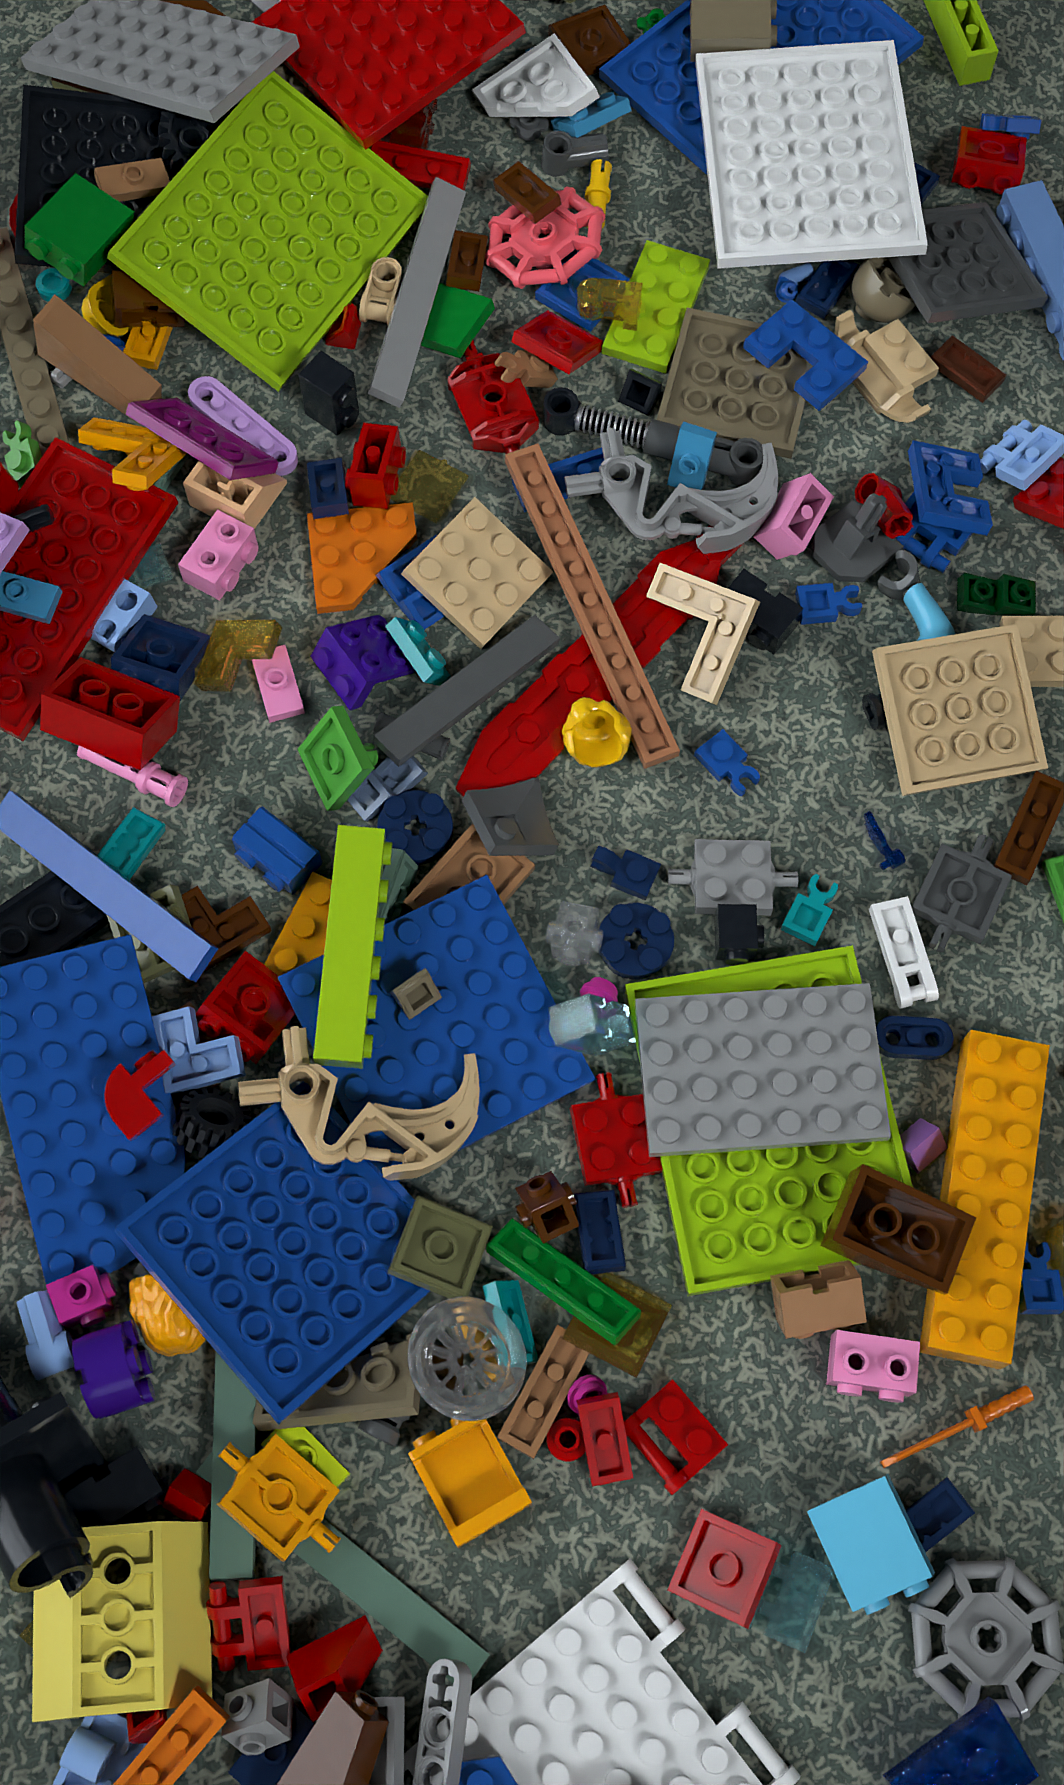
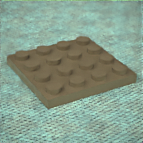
M687 307L657 420L681 426L684 421L715 431L718 437L732 441L742 438H753L761 444L772 443L776 456L792 459L806 401L794 391L795 382L810 370L813 365L791 349L768 369L743 348L744 340L759 328L762 323Z

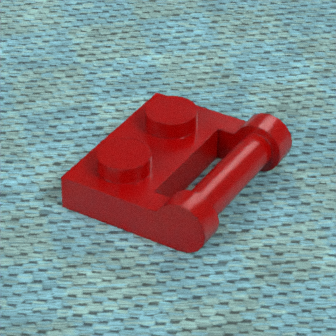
M673 1379L624 1421L626 1437L633 1442L666 1482L664 1487L671 1496L728 1446L727 1442ZM648 1418L687 1463L680 1471L676 1469L640 1426Z

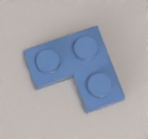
M188 1006L152 1016L160 1052L165 1050L176 1064L163 1075L166 1094L171 1093V1095L246 1076L239 1037L231 1035L201 1043L194 1008Z

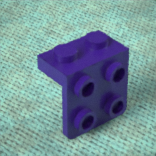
M380 615L326 627L310 656L350 711L358 709L363 705L376 683L415 673V669L385 627L388 622Z

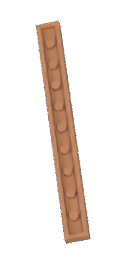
M537 443L505 454L506 466L618 712L622 713L630 722L632 728L630 739L644 769L678 757L680 749L539 444Z

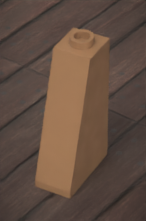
M54 295L33 319L38 355L126 415L128 403L162 399V385L58 296Z

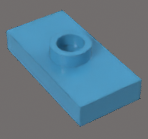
M683 421L679 430L667 485L677 488L681 483L688 488L703 490L717 432Z
M2 571L0 574V611L50 624L63 591L59 586Z

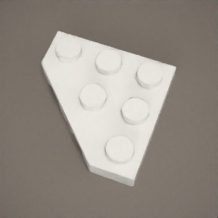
M555 33L472 89L489 117L573 116L600 98L596 87Z

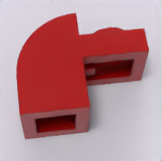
M154 1050L145 1054L134 1064L137 1071L132 1075L120 1063L107 1080L104 1095L107 1111L129 1141L136 1139L164 1116L144 1090L176 1065L165 1050H162L159 1054H156Z

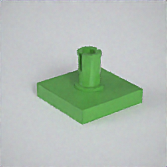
M332 706L297 749L327 811L340 809L372 772L373 766L378 761L377 750L371 751L375 746L372 743L362 744L344 706Z

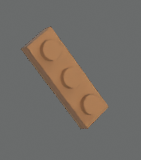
M559 1325L556 1326L497 1436V1439L532 1459L536 1457L549 1429L567 1398L570 1387L577 1379L590 1354L563 1340L562 1338L567 1330Z

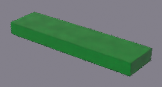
M513 1218L486 1244V1252L614 1346L641 1316V1309L547 1242L543 1244L536 1234L527 1228L525 1229L522 1224Z

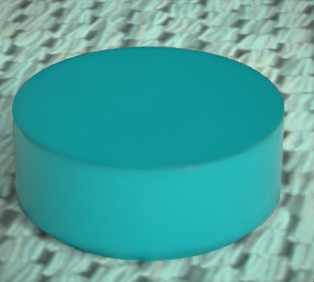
M56 268L46 269L36 278L38 293L47 302L54 295L65 300L71 293L72 285L70 279L62 276Z

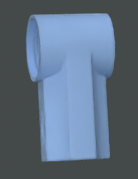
M37 1291L17 1301L22 1325L28 1340V1345L25 1347L26 1355L35 1379L38 1381L75 1367L72 1355V1337L64 1329V1326L59 1324L48 1291Z

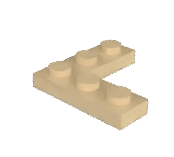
M660 563L646 597L709 622L681 687V691L717 705L760 602Z

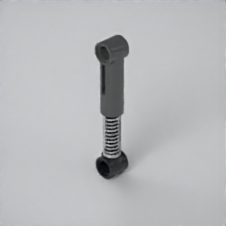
M554 388L544 397L543 423L545 428L554 435L564 436L577 430L584 433L589 431L590 435L595 433V436H598L600 433L606 432L607 428H614V431L620 430L622 442L624 440L626 445L629 442L631 446L636 444L637 448L642 445L643 453L673 460L681 426L652 419L650 423L648 421L646 424H643V420L639 423L637 418L631 421V416L625 419L626 416L623 415L620 418L619 413L616 416H613V412L610 415L607 414V410L602 413L601 408L595 411L596 408L593 407L591 410L589 405H583L582 401L578 400L577 395L568 388ZM716 436L708 471L728 476L733 483L743 486L755 478L762 468V444L753 438H742L732 441ZM741 461H747L751 464H744Z

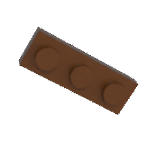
M1035 771L993 865L995 868L1011 874V879L1026 886L1033 876L1064 804V782Z

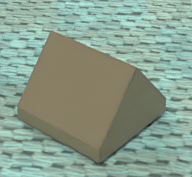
M426 968L390 991V994L409 1020L442 998Z

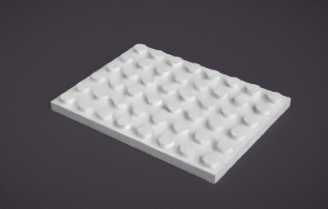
M894 40L696 54L695 65L718 268L926 255L928 244Z

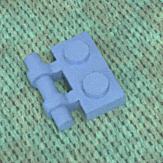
M1022 420L1017 426L1012 425L1003 433V439L997 445L992 444L983 452V458L980 460L982 473H987L994 467L997 478L1025 491L1064 454V435L1043 425L1038 426L1031 433L1033 429L1031 423L1027 420Z

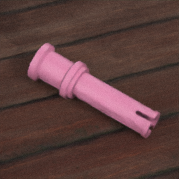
M81 746L78 747L77 756L79 758L85 759L135 783L139 792L158 796L164 799L165 804L170 807L177 806L186 793L188 786L187 777L180 774L174 776L162 770L160 764L156 762H148L141 770L127 765L121 766L106 759V756Z

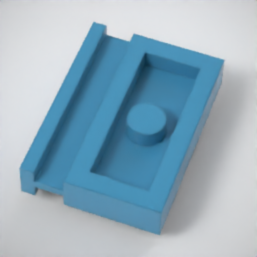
M614 92L599 95L600 98L573 116H558L551 119L553 130L563 131L571 137L578 138L632 111L628 97L614 95Z

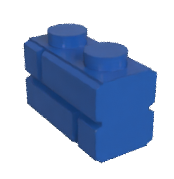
M263 806L248 819L247 823H244L232 838L236 850L234 853L235 857L248 869L256 866L265 874L262 876L264 881L277 892L285 889L288 893L294 895L310 877L311 873L315 872L322 863L320 852Z

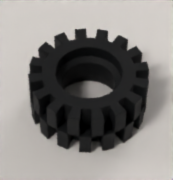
M200 1088L198 1093L195 1090H191L188 1096L184 1095L173 1124V1135L178 1136L177 1142L179 1145L187 1143L186 1151L192 1153L194 1150L199 1151L198 1157L204 1158L206 1154H210L252 1121V1116H249L250 1110L248 1106H240L239 1098L233 1101L231 1099L233 1094L226 1092L225 1096L219 1094L220 1089L213 1088L212 1092L208 1093L207 1088Z

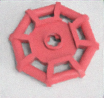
M568 186L563 190L556 191L560 196L562 205L536 224L515 206L511 205L499 216H493L488 223L490 235L488 251L485 253L486 264L500 271L513 282V286L523 289L526 285L559 282L561 285L568 283L567 279L591 259H597L602 253L600 241L602 223L605 220L602 208L594 207L579 196L575 188ZM568 208H569V209L573 208V209H575L578 213L573 214L571 211L568 210ZM588 226L587 237L579 236V229ZM541 233L544 235L550 234L544 238L538 237V235ZM511 234L509 241L502 243L503 236ZM574 250L579 251L562 265L561 261ZM514 255L520 261L516 267L507 259Z

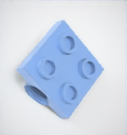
M123 1714L84 1717L81 1726L75 1730L60 1760L61 1768L52 1785H113L148 1743L132 1744L129 1742L127 1718Z

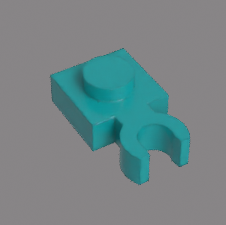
M814 874L811 877L807 886L809 898L800 893L797 894L780 929L813 946H816L833 909L823 904L831 902L838 890V884L834 882L828 892H820L816 887L820 877L818 874Z

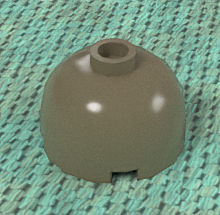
M887 257L867 258L854 274L851 289L852 296L857 304L855 309L867 321L873 319L881 323H891L897 319H902L916 306L898 274L892 270L893 266Z

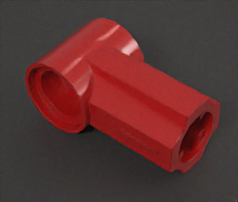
M875 473L864 475L855 488L854 496L856 501L863 505L870 494L883 495L886 498L887 508L877 524L883 533L891 539L901 535L905 536L913 527V515L902 500L901 489Z

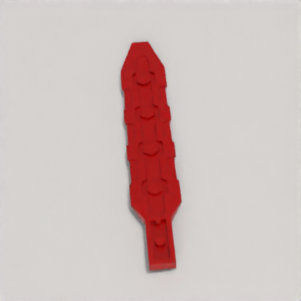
M697 536L692 541L661 551L637 575L638 579L613 603L614 609L642 668H645L661 651L660 647L686 620H692L695 617L646 597L659 564L663 563L717 584L720 567L743 544L728 551L703 554L696 543V539L701 536ZM583 634L563 654H558L542 670V675L514 703H509L482 730L455 788L461 796L464 797L467 790L503 787L531 778H537L564 750L562 729L567 721L572 704L582 697L591 698L597 702L603 700L611 702L613 700Z

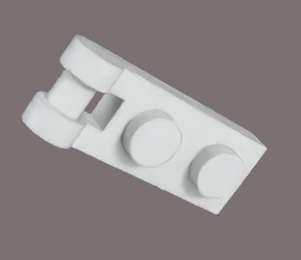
M908 896L872 904L869 912L894 988L897 1006L901 1009L912 1006L914 1001L922 999L924 1002L938 1000L937 984ZM917 975L919 985L909 987L906 977Z

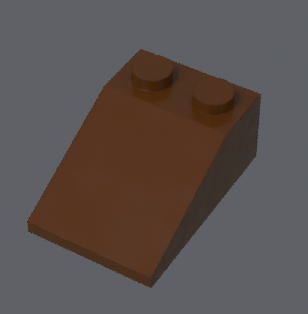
M862 1164L850 1172L820 1246L858 1264L946 1295L976 1217Z

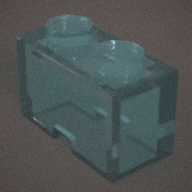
M588 993L548 1008L551 1019L549 1031L555 1041V1046L598 1056L636 1043L628 1005L615 1001L606 1003L605 998Z

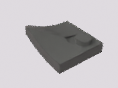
M531 778L503 787L466 791L462 803L489 856L554 855L559 843L548 820L538 778Z

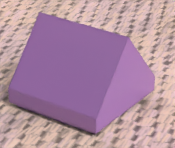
M922 1118L918 1119L900 1135L906 1162L917 1174L947 1149L939 1127Z

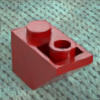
M366 1615L286 1655L296 1692L312 1722L318 1720L335 1691L356 1692V1690H360L382 1653V1647Z

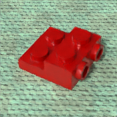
M962 126L958 138L957 154L953 165L951 182L958 183L965 188L981 187L991 189L993 192L1002 195L1004 189L1020 186L1025 170L1027 138Z
M247 951L241 955L196 1012V1018L199 1021L198 1027L205 1035L211 1038H217L218 1036L223 1038L231 1035L239 1037L243 1062L251 1060L255 1064L259 1062L295 1015L278 980V975Z

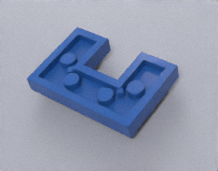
M792 299L744 340L743 348L768 369L791 349L813 365L810 370L795 382L794 391L818 411L824 408L859 377L868 365V361Z
M913 440L908 450L919 521L931 526H941L961 530L966 533L987 536L993 526L988 501L957 495L954 493L953 484L978 488L983 479L979 454Z

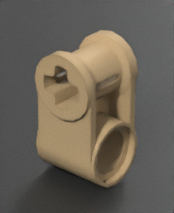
M383 257L373 263L366 289L360 301V322L374 320L389 324L403 279L402 268L396 259Z

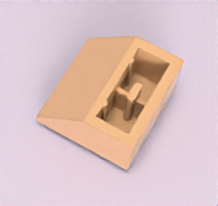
M198 461L184 480L183 485L190 506L211 517L218 509L255 529L286 486L287 479L277 474H268L229 480Z

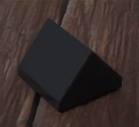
M629 369L618 402L649 416L662 395V383L634 369Z

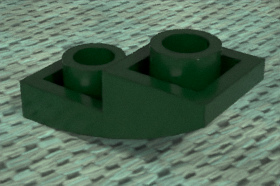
M964 572L957 579V611L998 616H1033L1036 614V581L1003 574L997 580Z

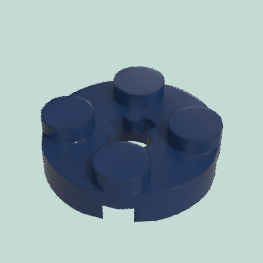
M413 790L400 793L397 796H391L385 801L384 808L378 817L377 828L385 829L386 842H393L392 848L404 850L417 865L427 864L438 858L439 854L444 851L446 846L448 847L452 840L453 821L451 813L444 804L443 799L434 793ZM412 820H419L421 824L426 825V828L420 829L419 835L414 836L411 830L405 829V826L411 824Z
M643 903L618 904L611 909L610 913L600 924L597 936L598 952L602 956L603 961L608 965V968L622 978L640 980L650 977L651 974L665 967L671 958L674 948V932L670 926V919L665 913L650 905ZM634 932L640 933L641 938L646 940L647 943L646 945L640 944L638 950H633L630 948V942L625 940L626 936H632Z

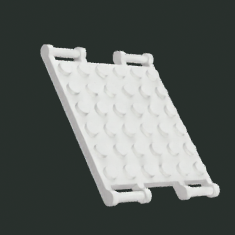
M631 1558L470 1696L462 1761L500 1755L518 1785H762L725 1737L735 1728L774 1777L768 1785H794L801 1777L793 1765H786L749 1717L751 1711L743 1701L736 1705L718 1723L715 1724L660 1653L667 1645L681 1635L686 1628L678 1618L673 1620L636 1573V1570L639 1568ZM621 1583L625 1585L660 1630V1633L652 1640L648 1638L614 1594L613 1590ZM447 1717L436 1725L437 1736L442 1742L446 1740L450 1732V1723ZM418 1742L404 1753V1772L409 1769L413 1776ZM438 1763L432 1767L430 1772L431 1785H442L444 1780L442 1767Z

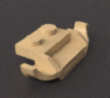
M851 310L837 316L835 335L868 361L866 370L852 383L876 413H882L892 420L906 423L927 415L931 408L928 404L920 406L914 400L913 393L916 387L936 377L939 368L901 321L897 319L870 334L867 329L859 332L854 321V313Z

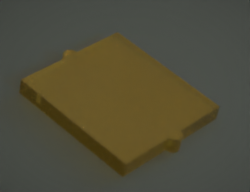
M419 450L399 477L398 492L396 495H391V500L398 504L413 502L415 513L437 523L469 477L467 474L448 465L447 460L443 459L440 461Z

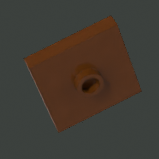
M605 4L548 26L549 36L555 33L586 76L599 72L600 67L631 44Z

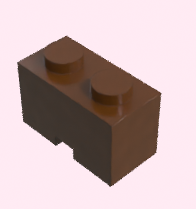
M123 270L112 271L111 298L114 327H142V321H156V327H184L185 319Z

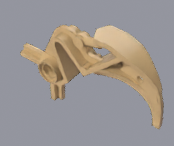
M299 1026L282 1030L286 1066L278 1072V1078L238 1082L240 1106L280 1102L281 1108L307 1152L315 1161L323 1165H334L342 1162L345 1158L354 1163L361 1162L364 1159L389 1163V1160L402 1162V1164L382 1167L383 1178L389 1181L418 1178L442 1166L465 1143L479 1116L477 1112L480 1087L475 1053L464 1054L462 1085L447 1101L431 1108L418 1110L396 1108L368 1102L335 1144L328 1145L324 1142L323 1136L338 1078L321 1065L310 1063L306 1028H299ZM295 1081H304L310 1086L311 1091L306 1095H297L290 1089V1084ZM445 1122H453L454 1128L448 1129L445 1126ZM381 1131L407 1151L404 1154L392 1153L389 1149L368 1147L365 1135ZM421 1133L424 1139L422 1141L415 1137V1134Z

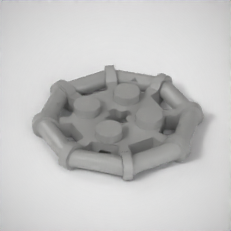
M1005 1557L1003 1560L956 1561L954 1558L945 1561L944 1569L929 1585L930 1587L923 1592L915 1603L910 1602L908 1612L911 1613L915 1654V1667L912 1670L916 1678L921 1677L958 1713V1719L969 1722L973 1718L1019 1717L1021 1721L1030 1718L1031 1709L1060 1673L1064 1674L1058 1610L1061 1607L1057 1599L1052 1600L1015 1565V1560L1009 1557ZM997 1578L995 1592L972 1593L968 1579ZM954 1585L961 1597L948 1613L944 1615L937 1610H933ZM1011 1585L1034 1608L1025 1613L1007 1596ZM1038 1621L1042 1623L1045 1654L1035 1652L1034 1644L1031 1642L1030 1631H1032V1623ZM929 1622L942 1625L941 1641L944 1646V1653L932 1657ZM993 1627L997 1631L994 1635V1640L998 1645L994 1650L988 1646L982 1649L978 1644L980 1637L977 1633L980 1628L988 1630ZM1031 1662L1041 1667L1021 1691L1015 1681ZM951 1664L969 1681L964 1693L939 1670ZM986 1685H1004L1008 1699H979L980 1688Z

